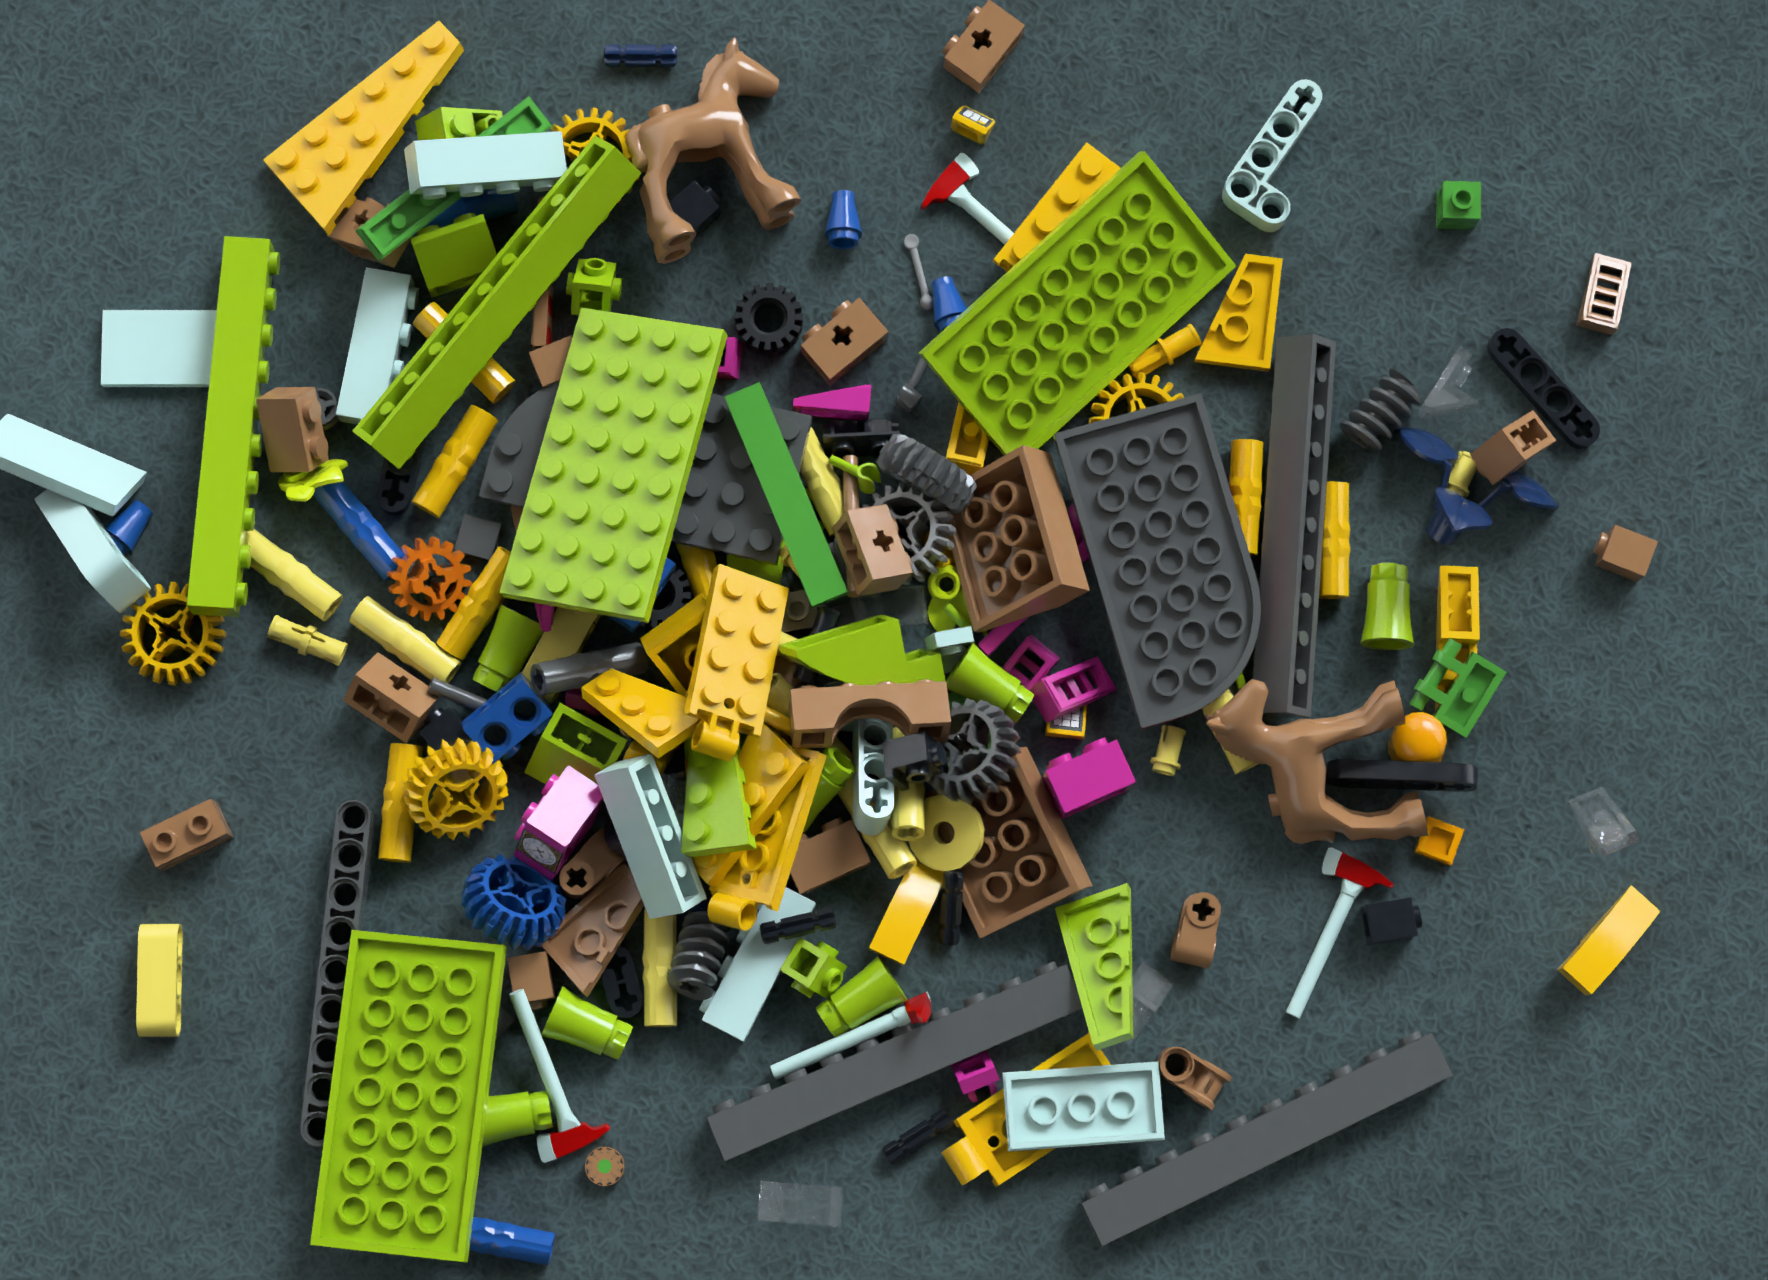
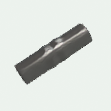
M634 642L535 663L530 671L531 683L535 692L543 696L581 688L610 668L630 676H636L647 671V654L642 644Z

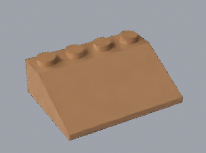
M1022 445L970 475L977 485L973 493L974 496L962 512L953 514L954 519L948 524L955 527L957 533L948 538L954 543L955 548L952 549L974 632H983L1060 607L1090 591L1051 453Z
M1027 747L1019 748L1021 753L1012 757L1016 761L1018 768L1008 769L1006 773L1010 781H1003L1002 779L999 781V793L989 789L987 790L986 800L974 797L971 806L975 807L980 813L985 829L983 846L968 865L955 869L964 873L963 889L960 890L963 892L962 902L980 939L1093 886ZM933 789L925 793L924 800L940 794ZM943 821L938 827V836L943 842L950 843L954 838L955 831L950 823Z

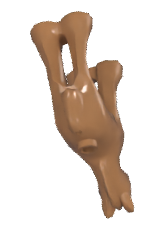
M735 37L727 44L725 53L716 54L706 63L698 91V103L672 111L668 104L659 105L649 111V119L641 124L634 125L626 134L625 142L632 155V164L641 173L645 172L644 184L639 193L646 211L647 233L654 243V252L658 263L667 264L686 256L691 251L690 243L696 237V232L691 224L673 212L666 195V181L676 162H705L719 156L724 158L734 171L739 185L755 212L761 227L767 231L792 221L795 217L792 209L801 203V198L794 186L770 177L763 169L752 144L749 125L737 105V97L739 95L770 98L778 93L779 79L762 65L744 55L743 51H739L738 41Z
M1251 679L1221 709L1215 710L1214 714H1207L1205 716L1208 720L1206 724L1215 732V738L1224 747V750L1240 758L1244 757L1245 760L1266 764L1270 767L1275 793L1268 794L1272 817H1281L1282 825L1285 828L1284 834L1292 842L1304 844L1318 840L1333 843L1336 838V832L1343 833L1351 841L1369 838L1397 840L1406 836H1428L1425 814L1417 790L1404 794L1386 810L1369 813L1349 810L1325 794L1326 765L1323 752L1326 749L1341 742L1363 738L1388 728L1405 724L1402 701L1394 680L1380 684L1365 704L1353 712L1336 717L1298 719L1278 726H1268L1263 723L1262 716L1269 691L1264 682Z

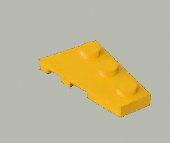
M1252 254L1244 255L1194 362L1269 372L1283 258Z
M612 668L581 687L582 698L657 758L662 757L691 738L696 725L701 721V719L684 714L687 697Z

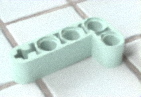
M1300 80L1290 87L1228 176L1222 190L1223 202L1229 209L1265 232L1279 230L1290 213L1288 198L1268 184V181L1315 116L1321 103V89L1311 80ZM1307 96L1309 101L1302 106L1298 115H1296L1292 111L1298 99ZM1277 124L1286 125L1291 131V136L1286 138L1277 136L1274 133L1273 126ZM1263 154L1269 158L1271 165L1265 168L1258 167L1253 163L1252 156ZM1235 184L1245 185L1250 195L1245 198H1239L1232 193L1231 186ZM1274 205L1279 209L1281 216L1276 219H1270L1264 215L1262 207Z
M48 489L35 498L37 505L81 573L94 589L119 613L125 611L151 590V587L140 572L122 555L91 507Z
M830 682L824 687H837L845 684V682ZM863 718L848 723L840 731L852 732V755L856 770L853 775L854 825L861 833L873 836L885 830L894 807V784L885 778L882 742L893 740V724L881 719ZM866 740H874L879 745H871ZM866 774H874L880 779H871ZM871 801H876L874 804V812L872 806H869Z

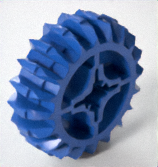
M499 854L495 859L486 857L484 862L477 864L471 870L463 885L461 906L466 910L464 917L473 920L472 929H482L484 931V939L493 937L499 945L503 942L508 943L512 950L521 945L528 951L534 945L541 947L547 940H551L552 936L556 935L565 917V903L567 899L561 894L562 887L554 884V879L550 880L526 863L519 861L515 856L507 860L503 855Z

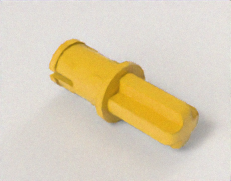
M1188 324L1185 328L1163 340L1158 338L1156 344L1147 348L1128 367L1133 376L1137 378L1140 372L1147 375L1167 363L1171 366L1174 364L1173 360L1196 346L1202 345L1201 339L1192 324Z

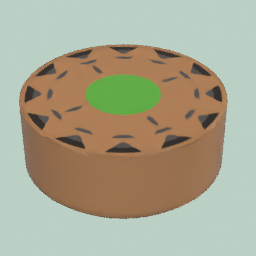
M611 1147L596 1148L588 1155L585 1162V1171L588 1178L600 1186L615 1184L621 1179L625 1170L622 1155Z

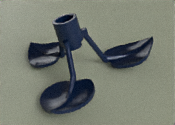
M1417 428L1395 429L1393 432L1394 434H1399L1406 446L1420 458L1440 464L1443 468L1441 485L1434 492L1436 502L1433 508L1436 510V513L1426 528L1427 534L1441 544L1452 545L1459 532L1465 530L1490 528L1493 521L1484 508L1502 492H1511L1519 501L1531 506L1554 510L1559 508V505L1543 486L1531 477L1516 471L1503 478L1502 480L1505 483H1501L1479 504L1466 500L1453 490L1447 489L1452 469L1451 463L1457 462L1458 455L1446 441L1433 433Z

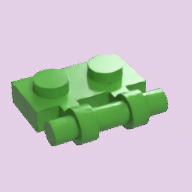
M1449 638L1443 649H1437L1432 659L1435 662L1424 680H1418L1414 687L1417 691L1409 704L1423 711L1429 699L1434 700L1439 705L1433 716L1445 726L1467 738L1507 672L1472 651L1465 663H1461L1455 657L1462 645ZM1449 669L1456 673L1457 676L1445 694L1438 690L1437 686Z

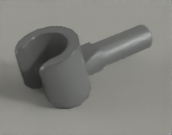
M920 358L911 378L903 385L897 396V403L909 413L912 412L923 397V395L915 390L927 367V363L922 358Z

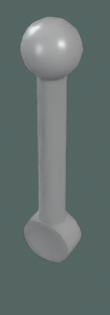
M909 234L904 239V245L910 250L922 295L920 305L923 309L930 310L933 308V297L929 295L917 250L919 239L916 235Z

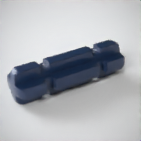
M608 44L604 48V63L607 67H620V63H625V67H656V64H661V67H674L677 64V48L675 45H661V48H656V45L626 44L625 48H620V44Z

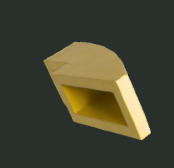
M915 854L914 857L917 860V864L912 870L904 874L869 946V950L904 966L943 883L944 871L929 868L921 863Z
M1631 885L1586 934L1577 948L1557 970L1585 996L1593 994L1635 945L1660 911Z

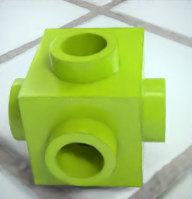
M599 258L578 260L575 273L569 272L567 278L566 295H572L571 315H579L581 308L611 312L613 300L620 301L622 278H616V263L606 262Z
M799 937L779 970L795 979L791 987L811 998L814 992L828 999L829 994L840 986L843 980V973L848 966L835 959L839 951L819 940L817 945L814 946Z

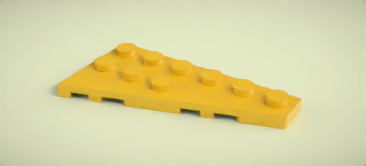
M437 21L263 159L273 174L328 236L336 227L334 221L344 207L349 209L356 200L354 194L365 179L372 178L405 133L403 127L412 114L417 116L424 107L422 101L433 86L440 85L464 52L461 43L440 21Z

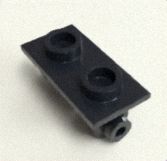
M891 418L864 420L865 432H857V420L830 421L829 425H823L824 453L828 458L831 455L841 459L846 455H854L856 457L873 456L878 458L885 442H888L893 434H900L899 421L891 422Z

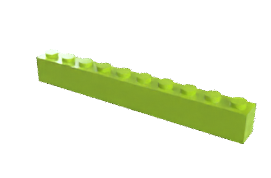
M595 135L352 432L383 458L400 469L406 460L413 456L416 448L429 432L438 425L440 419L452 404L462 396L465 388L479 371L485 368L489 359L501 344L511 336L519 322L535 307L537 300L546 289L558 279L561 271L574 255L583 248L585 242L596 228L607 219L610 211L623 195L630 191L633 183L641 175V172L615 146Z
M224 236L187 607L192 615L239 617L240 606H246L248 586L247 583H242L244 568H250L251 546L246 545L247 531H253L255 525V509L250 508L251 494H257L259 484L258 471H253L255 457H261L262 435L257 434L258 420L260 418L256 399L261 396L262 384H268L269 361H264L265 348L272 346L273 326L268 324L269 311H275L277 301L276 288H271L273 275H278L280 270V253L275 252L270 239Z

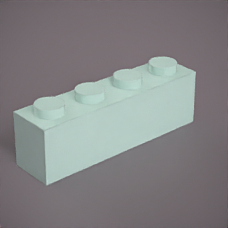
M561 131L413 141L404 149L410 195L423 194V199L446 197V192L460 191V196L471 197L483 194V189H497V194H510L519 192L520 187L533 186V190L536 192L549 191L567 170Z
M366 267L336 415L341 422L358 424L404 369V361L399 359L402 346L408 347L411 338L412 325L407 324L409 309L416 310L419 298V288L414 287L415 283L411 275Z
M647 754L621 760L596 773V781L649 919L684 913L706 899L707 897L692 858L681 853L682 831L653 755Z
M786 887L778 912L768 909L766 905H758L757 909H759L755 924L747 931L740 930L736 941L741 943L735 957L727 955L718 972V976L723 978L718 990L713 992L711 998L703 1000L699 1010L705 1013L702 1021L745 1042L781 973L779 969L799 937L785 940V937L779 938V942L764 944L759 929L760 925L774 920L775 923L781 922L780 919L808 912L812 914L816 906L814 901Z

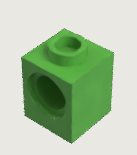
M1443 181L1436 192V228L1474 230L1481 219V182Z

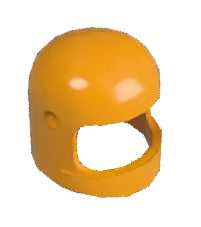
M1424 712L1410 713L1405 716L1404 725L1393 728L1388 740V754L1392 761L1441 762L1447 745L1446 731L1442 723L1433 715Z

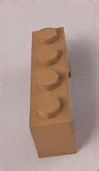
M923 679L915 683L900 684L884 681L876 685L859 686L853 683H845L837 687L805 685L798 689H790L788 709L792 749L832 747L836 735L844 726L852 721L863 718H876L887 721L896 726L904 736L925 731L937 742L948 741L951 717L946 681L935 682Z

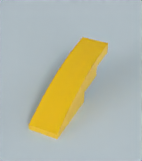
M1440 566L1437 597L1436 651L1437 649L1442 650L1447 640L1451 638L1462 645L1455 659L1463 664L1471 651L1477 654V643L1480 640L1478 567ZM1448 669L1438 684L1437 689L1446 694L1457 674ZM1435 702V710L1439 705L1437 702Z

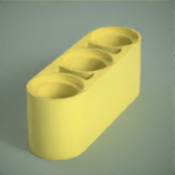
M558 607L554 613L551 631L543 633L522 672L525 677L531 682L530 671L535 663L581 653L596 626L593 622L597 624L601 615ZM559 692L543 695V697L551 705Z
M141 924L139 927L136 1027L139 1037H178L180 1035L183 945L181 924Z

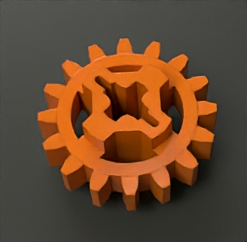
M431 536L428 545H426L421 538H415L414 549L403 545L401 548L405 556L402 559L393 556L391 559L398 567L396 571L387 572V576L396 580L395 584L388 587V591L392 594H400L394 603L400 608L408 605L406 608L408 615L414 617L419 612L421 619L429 621L433 612L438 619L442 620L445 615L444 609L448 608L454 613L457 611V606L454 602L457 598L462 600L466 596L461 592L462 588L471 586L472 582L464 578V574L471 570V566L459 563L465 554L459 550L452 552L454 544L445 541L440 546L439 539ZM432 554L443 556L449 564L437 565ZM415 563L411 572L407 575L409 568ZM431 571L436 574V577L431 579V585L428 586L423 581L429 578L428 572ZM450 583H452L448 593L445 595V592L448 589ZM423 592L427 603L417 602L410 594Z

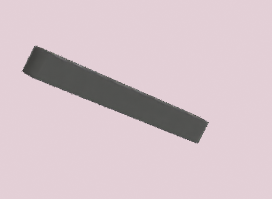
M348 800L341 804L336 813L300 1126L304 1141L315 1147H323L324 1139L321 1141L316 1140L311 1133V1127L314 1121L319 1118L327 1120L329 1100L321 1101L317 1097L315 1089L317 1084L323 1079H329L332 1082L334 1060L325 1062L322 1059L320 1048L328 1040H334L337 1043L339 1021L335 1023L328 1022L324 1011L326 1006L333 1001H338L342 1005L345 980L339 984L332 983L329 978V970L334 964L340 962L344 963L347 967L350 940L344 945L336 944L333 939V933L336 927L341 924H348L352 930L363 931L375 816L367 805L358 800ZM354 809L363 810L365 821L362 826L356 829L348 828L346 824L348 813ZM350 847L358 848L361 852L359 863L353 867H345L342 863L344 851ZM344 886H353L357 895L355 901L349 906H341L337 898L338 892Z

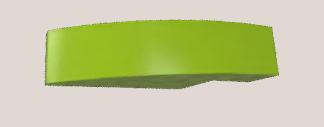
M882 614L779 645L780 653L801 666L832 679L853 683L857 686L876 685L884 681H891L896 684L915 683L923 679L935 682L946 681L941 653L924 648L905 653L899 619Z

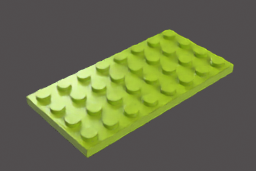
M1139 151L918 354L1004 456L1022 445L1039 449L1226 277L1236 265L1145 151Z
M581 308L499 593L504 598L649 623L728 335L724 329Z
M351 930L310 1245L468 1262L507 946Z

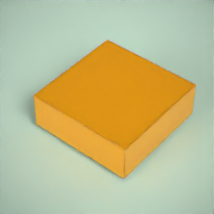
M1427 816L1428 836L1419 837L1414 853L1452 866L1464 829Z

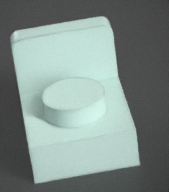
M969 626L934 632L924 638L926 649L941 653L944 674L951 673L965 652V646L974 642L972 628Z

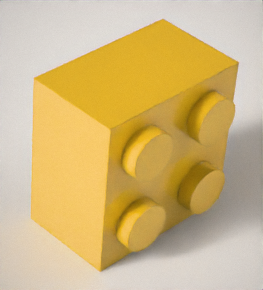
M702 593L640 638L648 656L677 693L682 696L686 695L690 686L707 602Z

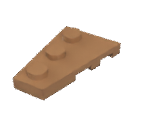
M625 863L620 865L567 912L556 935L552 936L551 940H547L542 945L586 997L591 993L644 907L632 872Z

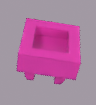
M987 1050L951 1065L963 1095L967 1093L972 1102L978 1101L975 1094L976 1089L987 1085L992 1095L997 1092L995 1082L999 1081V1077Z

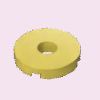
M936 795L924 800L925 835L918 840L909 841L912 852L921 863L933 870L947 872L965 867L975 858L983 846L985 829L980 813L970 803L964 802L962 799L956 802L951 801L944 795ZM943 821L950 823L955 831L954 838L950 843L943 842L938 836V827Z

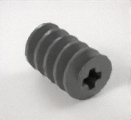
M1394 368L1389 369L1390 377L1384 376L1379 380L1380 388L1374 387L1369 391L1370 399L1364 398L1359 402L1360 410L1355 409L1349 413L1350 421L1345 420L1340 423V428L1344 434L1363 449L1372 447L1381 451L1383 447L1377 438L1382 436L1391 440L1393 436L1387 428L1389 424L1401 429L1403 425L1397 417L1399 413L1410 418L1413 414L1407 406L1409 402L1418 407L1423 404L1417 395V389L1411 381Z
M696 911L684 917L683 929L679 934V942L676 944L675 956L672 958L670 965L672 969L668 972L667 982L673 990L683 996L695 1000H706L713 995L714 991L711 986L716 985L717 981L714 973L720 971L721 963L719 959L723 958L725 953L722 946L727 945L729 937L726 933L730 932L732 927L712 923L709 920L707 911Z

